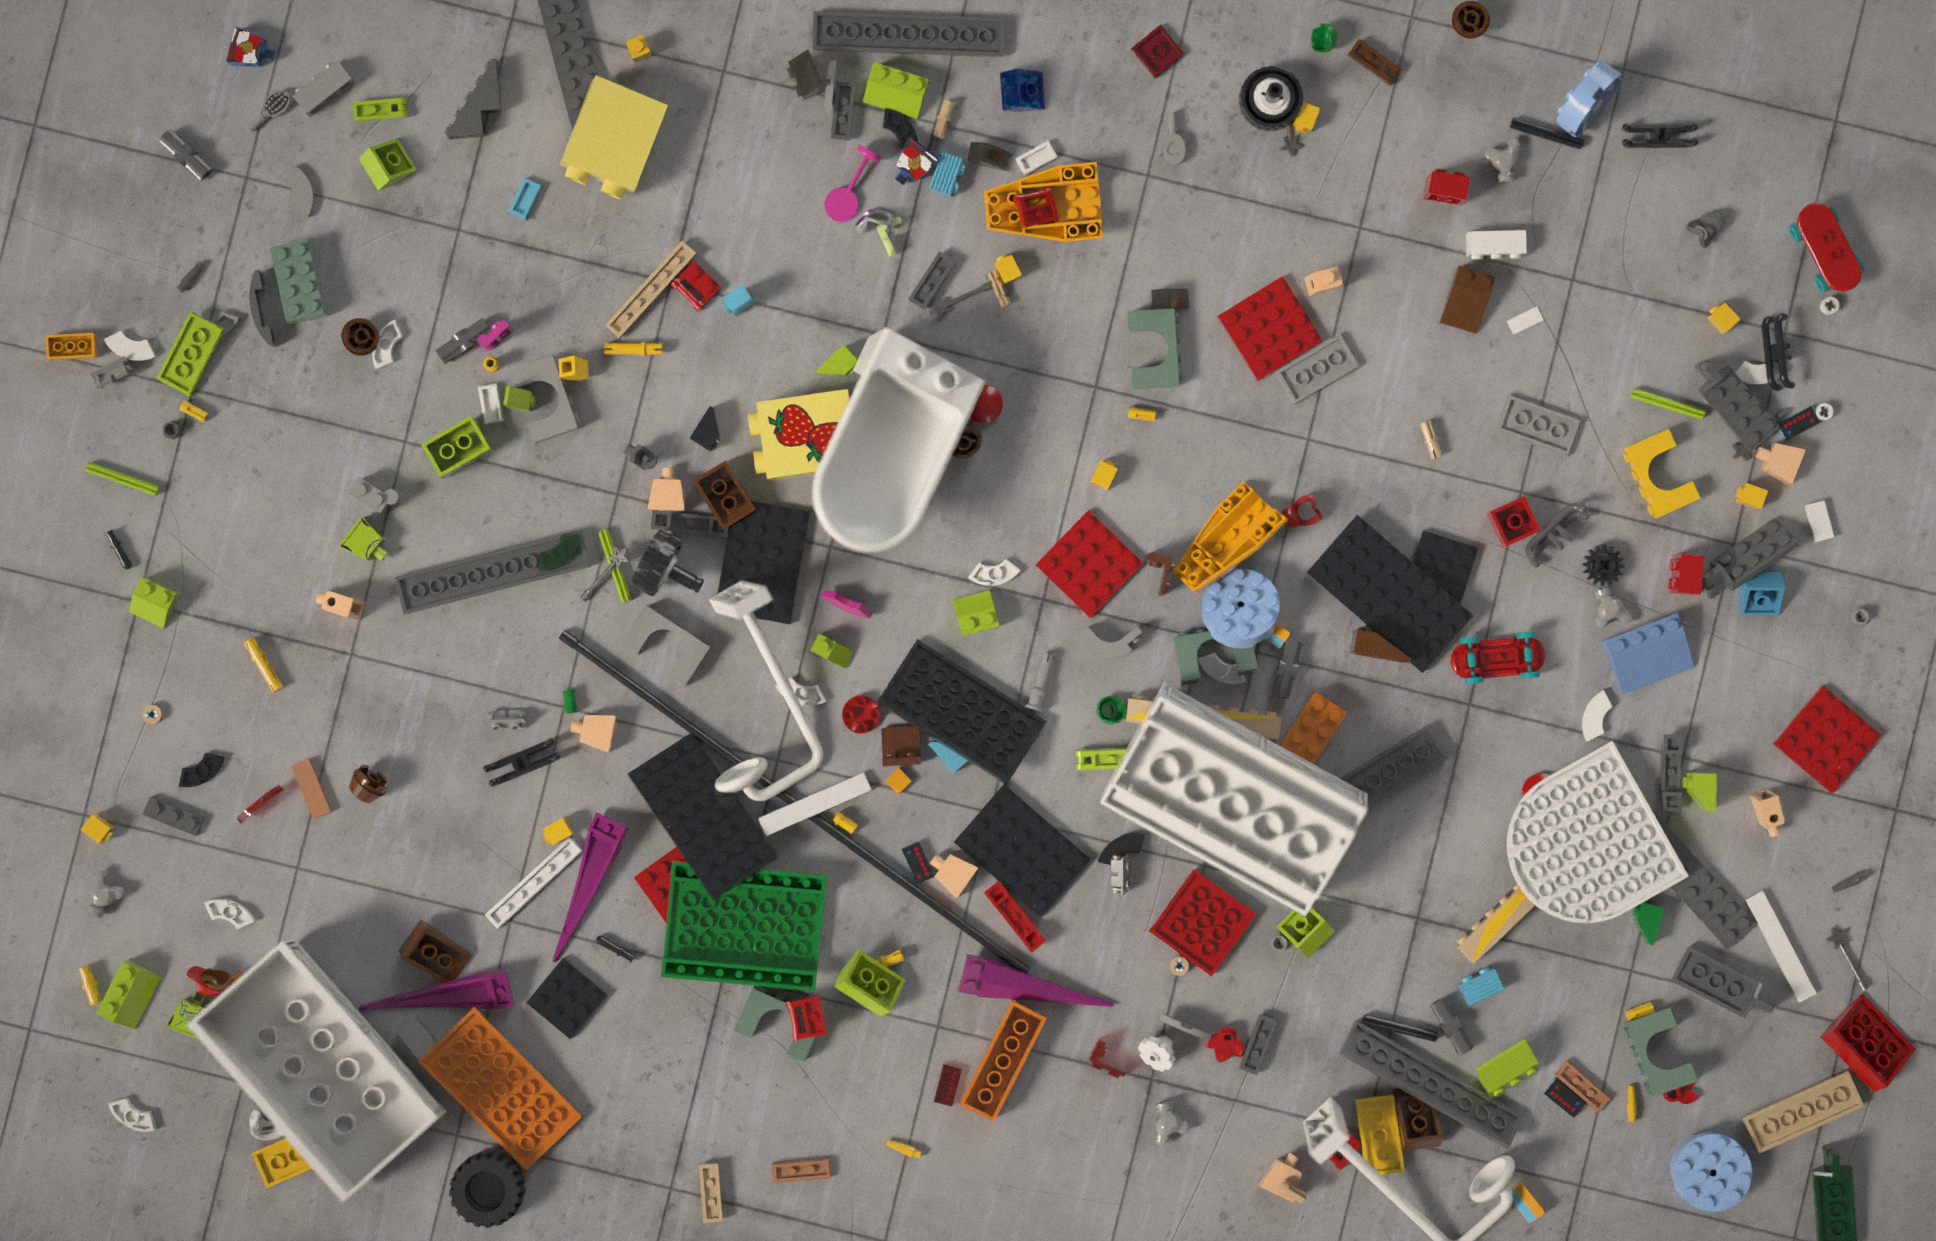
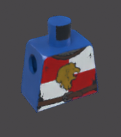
M235 26L226 62L232 66L259 68L262 65L263 59L273 61L275 50L266 48L267 41L264 38Z
M910 136L895 165L901 170L895 179L902 185H905L910 177L917 182L939 161V158Z

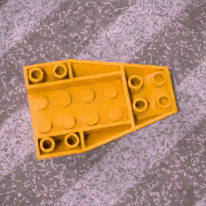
M1097 162L1058 165L984 191L986 226L989 231L1060 242L1103 239ZM1044 187H1050L1059 219L1022 228L1013 196L1019 193L1023 195L1036 192ZM1045 198L1027 201L1025 205L1030 207L1046 203Z
M1242 481L1214 510L1173 570V573L1194 593L1203 590L1226 576L1256 552L1287 519L1276 509L1270 507L1250 486Z

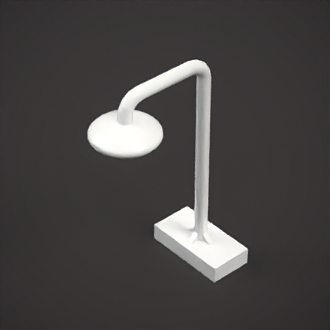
M741 580L713 596L709 601L716 613L737 619L743 617L812 751V758L808 763L762 790H758L753 786L767 769L768 762L762 757L752 758L731 767L720 775L715 782V788L720 792L731 793L743 790L749 798L755 801H765L814 773L823 762L824 752L814 729L753 613L754 610L770 602L772 599L765 586Z
M1331 1097L1303 1121L1309 1153L1318 1163L1322 1164L1338 1149L1434 1241H1475L1506 1214L1512 1205L1513 1196L1508 1185L1514 1175L1515 1161L1511 1156L1501 1155L1489 1161L1476 1174L1469 1189L1470 1197L1475 1202H1486L1500 1194V1203L1459 1239L1451 1240L1346 1142L1349 1140L1342 1108Z

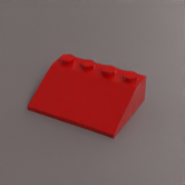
M1863 993L1821 1035V1038L1873 1092L1887 1088L1916 1050Z

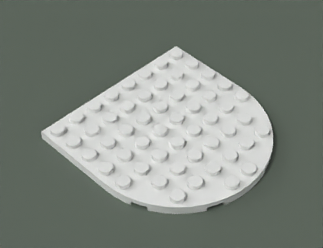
M1613 741L1534 785L1518 803L1509 824L1507 855L1517 884L1528 899L1538 908L1561 920L1574 923H1595L1615 918L1688 877L1686 870Z

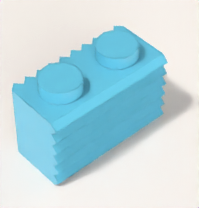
M942 152L929 190L951 197L952 193L956 194L960 184L957 182L958 176H963L966 167L963 164L964 159Z
M743 285L730 291V294L727 293V296L723 297L725 301L722 303L729 314L733 313L735 317L754 304Z
M1485 967L1478 971V975L1473 977L1472 975L1465 976L1461 979L1462 982L1458 983L1468 1006L1505 990L1494 968Z

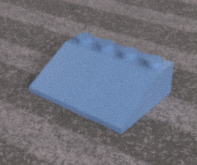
M1678 613L1668 615L1602 641L1622 695L1694 668L1685 631Z

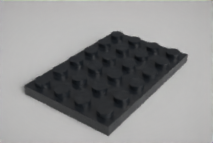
M751 501L756 510L729 527L717 594L741 580L765 586L772 600L753 611L756 619L790 625L810 511Z
M1005 784L1001 786L954 841L956 845L1040 917L1045 914L1091 860Z

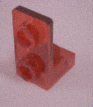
M1098 1038L1089 1057V1061L1092 1062L1091 1066L1099 1070L1103 1067L1109 1070L1108 1074L1113 1077H1124V1071L1098 1060L1099 1057H1104L1107 1047H1105L1106 1042Z

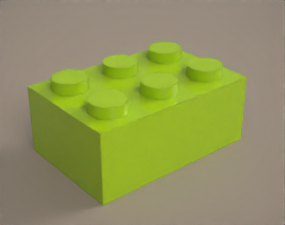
M473 416L465 418L421 444L439 477L442 479L493 451Z

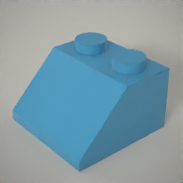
M1760 572L1740 586V616H1779L1785 590L1781 572Z

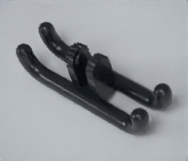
M1625 123L1622 125L1624 132L1650 133V140L1633 141L1624 139L1622 145L1626 148L1695 147L1699 144L1696 138L1691 140H1670L1671 133L1694 132L1698 130L1699 126L1697 123L1690 125H1629Z
M1786 313L1778 314L1776 318L1773 316L1765 317L1761 326L1767 381L1770 388L1774 391H1781L1782 385L1775 381L1773 361H1778L1782 384L1788 389L1795 387V383L1788 379L1786 361L1792 360L1791 355H1785V350L1790 348V343H1784L1782 321L1787 320L1788 316ZM1773 322L1776 344H1771L1769 325Z
M550 738L485 765L483 771L486 773L511 763L514 771L491 779L489 785L491 787L500 785L561 758L559 753H554L533 763L530 759V755L553 746L555 740Z

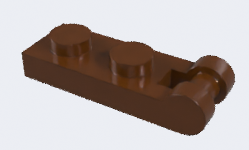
M1358 39L1348 53L1350 58L1389 86L1393 84L1395 76L1399 75L1402 71L1399 66L1361 39ZM1385 67L1390 69L1388 74L1383 72Z

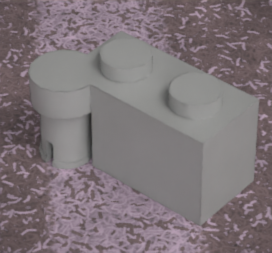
M357 477L348 492L349 495L381 514H385L390 505L400 502V495L397 491L388 489L383 492Z

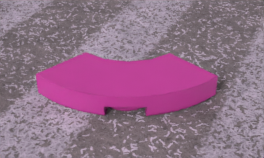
M823 590L821 597L832 605L853 615L871 618L872 611L864 604L846 598L836 591Z

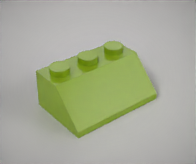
M874 62L867 82L863 103L882 109H890L901 115L918 119L929 85V79Z
M859 949L841 970L834 987L878 1016H883L891 1012L905 979Z
M129 960L123 961L96 1014L111 1022L136 1029L162 977Z
M1523 1039L1479 1066L1475 1071L1478 1080L1490 1098L1494 1096L1497 1098L1503 1095L1510 1086L1515 1087L1519 1085L1523 1078L1535 1075L1540 1066L1528 1043Z

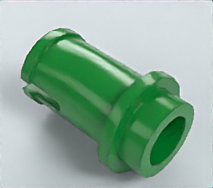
M564 690L565 708L563 710H565V714L577 713L578 706H576L575 690Z

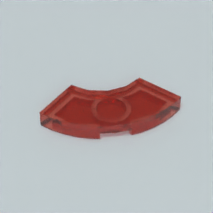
M280 785L275 786L245 809L237 817L240 824L254 816L259 810L274 800L283 791Z

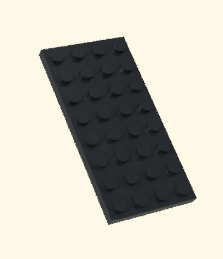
M1358 514L1307 571L1313 579L1374 632L1410 657L1411 664L1422 673L1474 616Z
M918 639L877 701L884 708L1006 785L1047 722Z
M690 733L627 774L713 901L778 859V856L734 792H720L715 788V782L721 774L693 734Z

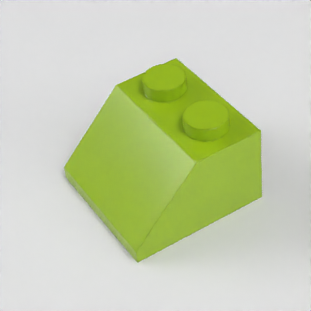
M398 138L369 147L359 158L378 191L395 185L417 171Z
M141 577L132 595L129 612L164 629L181 594L148 578Z
M990 590L953 599L962 637L1000 627Z
M1685 773V777L1682 779V786L1685 788V792L1703 811L1716 812L1717 774Z
M1310 908L1306 916L1293 910L1276 926L1307 958L1335 932L1312 908Z

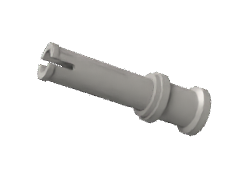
M1043 653L1035 685L1030 689V699L1028 704L1025 705L1026 708L1042 712L1041 704L1043 698L1047 695L1045 687L1055 658L1054 655L1050 654L1047 662L1048 653Z

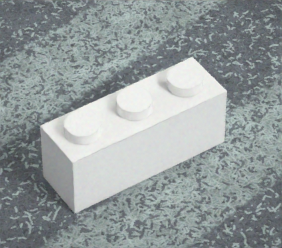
M1526 230L1470 231L1466 234V257H1472V260H1482L1483 257L1499 260L1502 259V256H1510V259H1521V256L1527 253Z

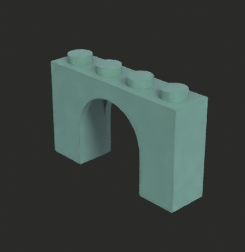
M1174 308L1128 311L1129 332H1156L1165 339L1168 346L1167 358L1160 365L1132 368V389L1178 387L1179 382H1182V370H1178V363H1181V351H1177V344L1180 343V333L1176 332L1179 317L1178 313H1175Z
M1206 629L1197 630L1195 634L1180 633L1173 637L1181 686L1200 683L1201 677L1197 661L1198 652L1209 643H1219ZM1229 647L1235 658L1238 676L1257 673L1258 667L1254 647L1242 649Z
M762 986L753 987L733 1031L752 1038L763 1014L774 1009H780L789 1013V1008H786V997L777 993L773 996L768 993V989ZM798 1006L796 1009L801 1033L807 1032L802 1006ZM815 1037L796 1041L792 1040L787 1055L804 1062Z
M1671 1008L1624 1023L1625 1028H1623L1626 1039L1631 1041L1632 1046H1630L1633 1057H1637L1639 1062L1637 1069L1639 1074L1645 1078L1644 1088L1647 1094H1651V1097L1698 1081L1692 1063L1671 1070H1663L1654 1066L1647 1056L1646 1049L1650 1038L1658 1032L1677 1026Z

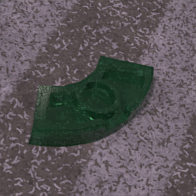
M561 535L560 541L555 548L540 552L538 571H552L567 564L576 554L581 537Z

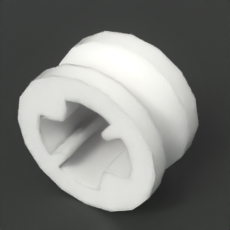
M1827 297L1820 303V309L1824 314L1831 315L1838 311L1839 301L1834 297ZM1831 301V305H1834V308L1827 310L1826 308L1828 307H1825V303Z
M1823 403L1816 406L1814 412L1820 421H1825L1832 417L1833 408L1831 405ZM1821 407L1828 410L1826 417L1820 415Z

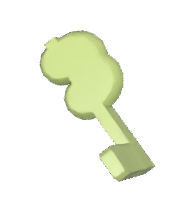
M900 217L893 219L892 227L902 223ZM876 226L889 257L896 255L885 231L887 226Z

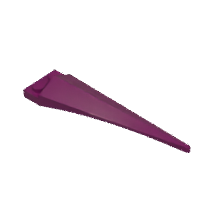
M597 812L587 832L573 897L553 957V962L555 963L558 961L622 850L623 846L621 845L629 831V828Z
M966 954L958 988L960 993L977 995L984 998L1114 1006L1112 1002L1051 983L986 957Z
M500 970L489 973L485 971L359 1006V1009L415 1007L473 1008L475 1006L479 1009L495 1010L514 1006V999L507 971Z

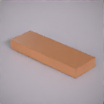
M307 759L291 766L312 818L316 819L332 812L311 760Z
M1567 1060L1554 1074L1598 1113L1611 1099Z
M830 1158L772 1163L773 1183L831 1178Z

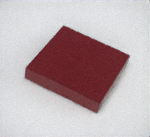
M1161 24L1131 48V51L1154 78H1157L1185 54Z

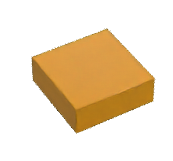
M900 768L885 780L897 794L912 782Z

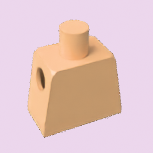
M1338 266L1312 273L1304 278L1309 297L1344 288Z
M1774 443L1771 444L1769 450L1759 447L1755 457L1764 461L1763 471L1784 484L1790 485L1793 484L1806 450Z
M662 468V479L653 480L648 503L649 511L686 512L682 481L674 479L673 468Z
M327 591L326 594L319 592L316 596V603L321 604L323 610L360 620L366 603L331 591Z
M585 715L583 722L572 721L570 732L581 734L580 742L611 752L618 716Z
M1769 789L1751 794L1750 798L1759 824L1768 829L1770 837L1780 835L1779 825L1784 824L1785 820L1779 796Z
M936 854L930 862L931 865L938 869L935 878L956 898H958L978 869L977 866L952 854L946 860Z
M1289 1153L1285 1162L1276 1159L1259 1182V1186L1294 1203L1295 1200L1284 1194L1278 1188L1283 1180L1297 1188L1299 1187L1302 1172L1295 1168L1299 1157Z

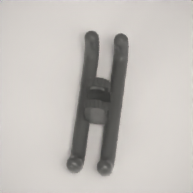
M1580 503L1568 504L1527 543L1525 554L1533 567L1538 568L1540 566L1536 556L1550 541L1560 550L1565 548L1564 544L1555 536L1560 534L1569 542L1574 539L1564 528L1576 517H1581L1584 520L1589 519L1585 506Z

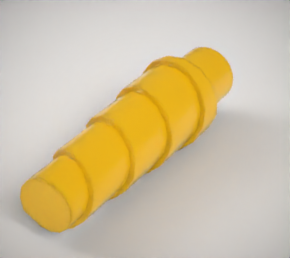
M1628 1086L1629 1122H1636V1114L1638 1112L1635 1086Z
M888 1139V1147L909 1157L920 1158L922 1151L915 1149L913 1146Z

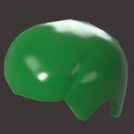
M1320 23V27L1313 28L1311 46L1315 52H1330L1337 44L1338 35L1333 25Z
M1107 696L1097 703L1096 714L1105 724L1114 725L1120 723L1126 717L1127 707L1124 706L1120 698Z

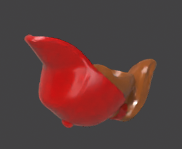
M193 966L187 971L186 975L196 982V989L200 994L217 996L240 979L244 971H238L231 976L222 970Z

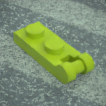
M407 98L352 102L355 122L408 118V111H406L405 107L407 105ZM394 105L398 106V111L393 112L392 106Z
M1127 748L1076 749V756L1078 757L1076 769H1116ZM1085 757H1091V762H1085Z

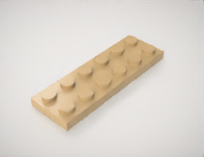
M1846 1070L1743 1116L1742 1120L1757 1153H1762L1864 1107V1104L1849 1071Z

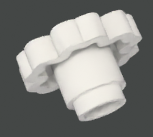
M1167 1036L1144 1038L1138 1047V1050L1141 1052L1140 1057L1155 1070L1162 1072L1165 1069L1169 1070L1176 1061V1058L1173 1056V1042Z

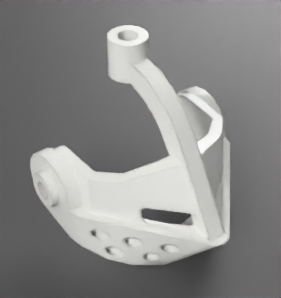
M254 1110L252 1112L250 1132L253 1137L260 1140H273L283 1136L272 1122L266 1121L260 1116V1111ZM272 1126L271 1129L262 1130L263 1127Z

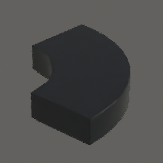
M885 109L883 129L891 131L896 136L899 142V150L904 149L910 136L918 142L917 134L911 123L900 113Z
M205 753L203 759L196 766L182 768L179 787H196L211 780L221 769L225 756Z
M1131 833L1115 838L1103 849L1098 862L1111 865V858H1113L1114 854H1119L1122 858L1126 854L1140 853L1145 835Z

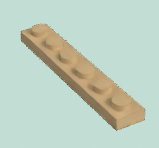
M681 241L605 326L620 339L697 254L686 243Z

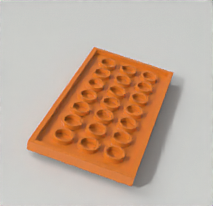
M475 1006L418 1060L525 1170L533 1165L582 1117L576 1108Z

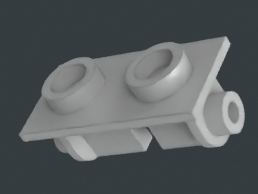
M122 356L90 373V375L95 380L94 384L97 389H103L104 386L112 383L114 380L130 375L129 372L134 369L125 356Z
M505 710L487 713L488 720L486 722L488 728L494 731L527 728L525 721L527 713L523 712V710H509V717H505Z
M1114 854L1113 858H1111V872L1118 873V875H1111V889L1113 893H1120L1121 891V896L1126 894L1131 888V879H1129L1131 860H1129V854L1122 858L1121 855Z

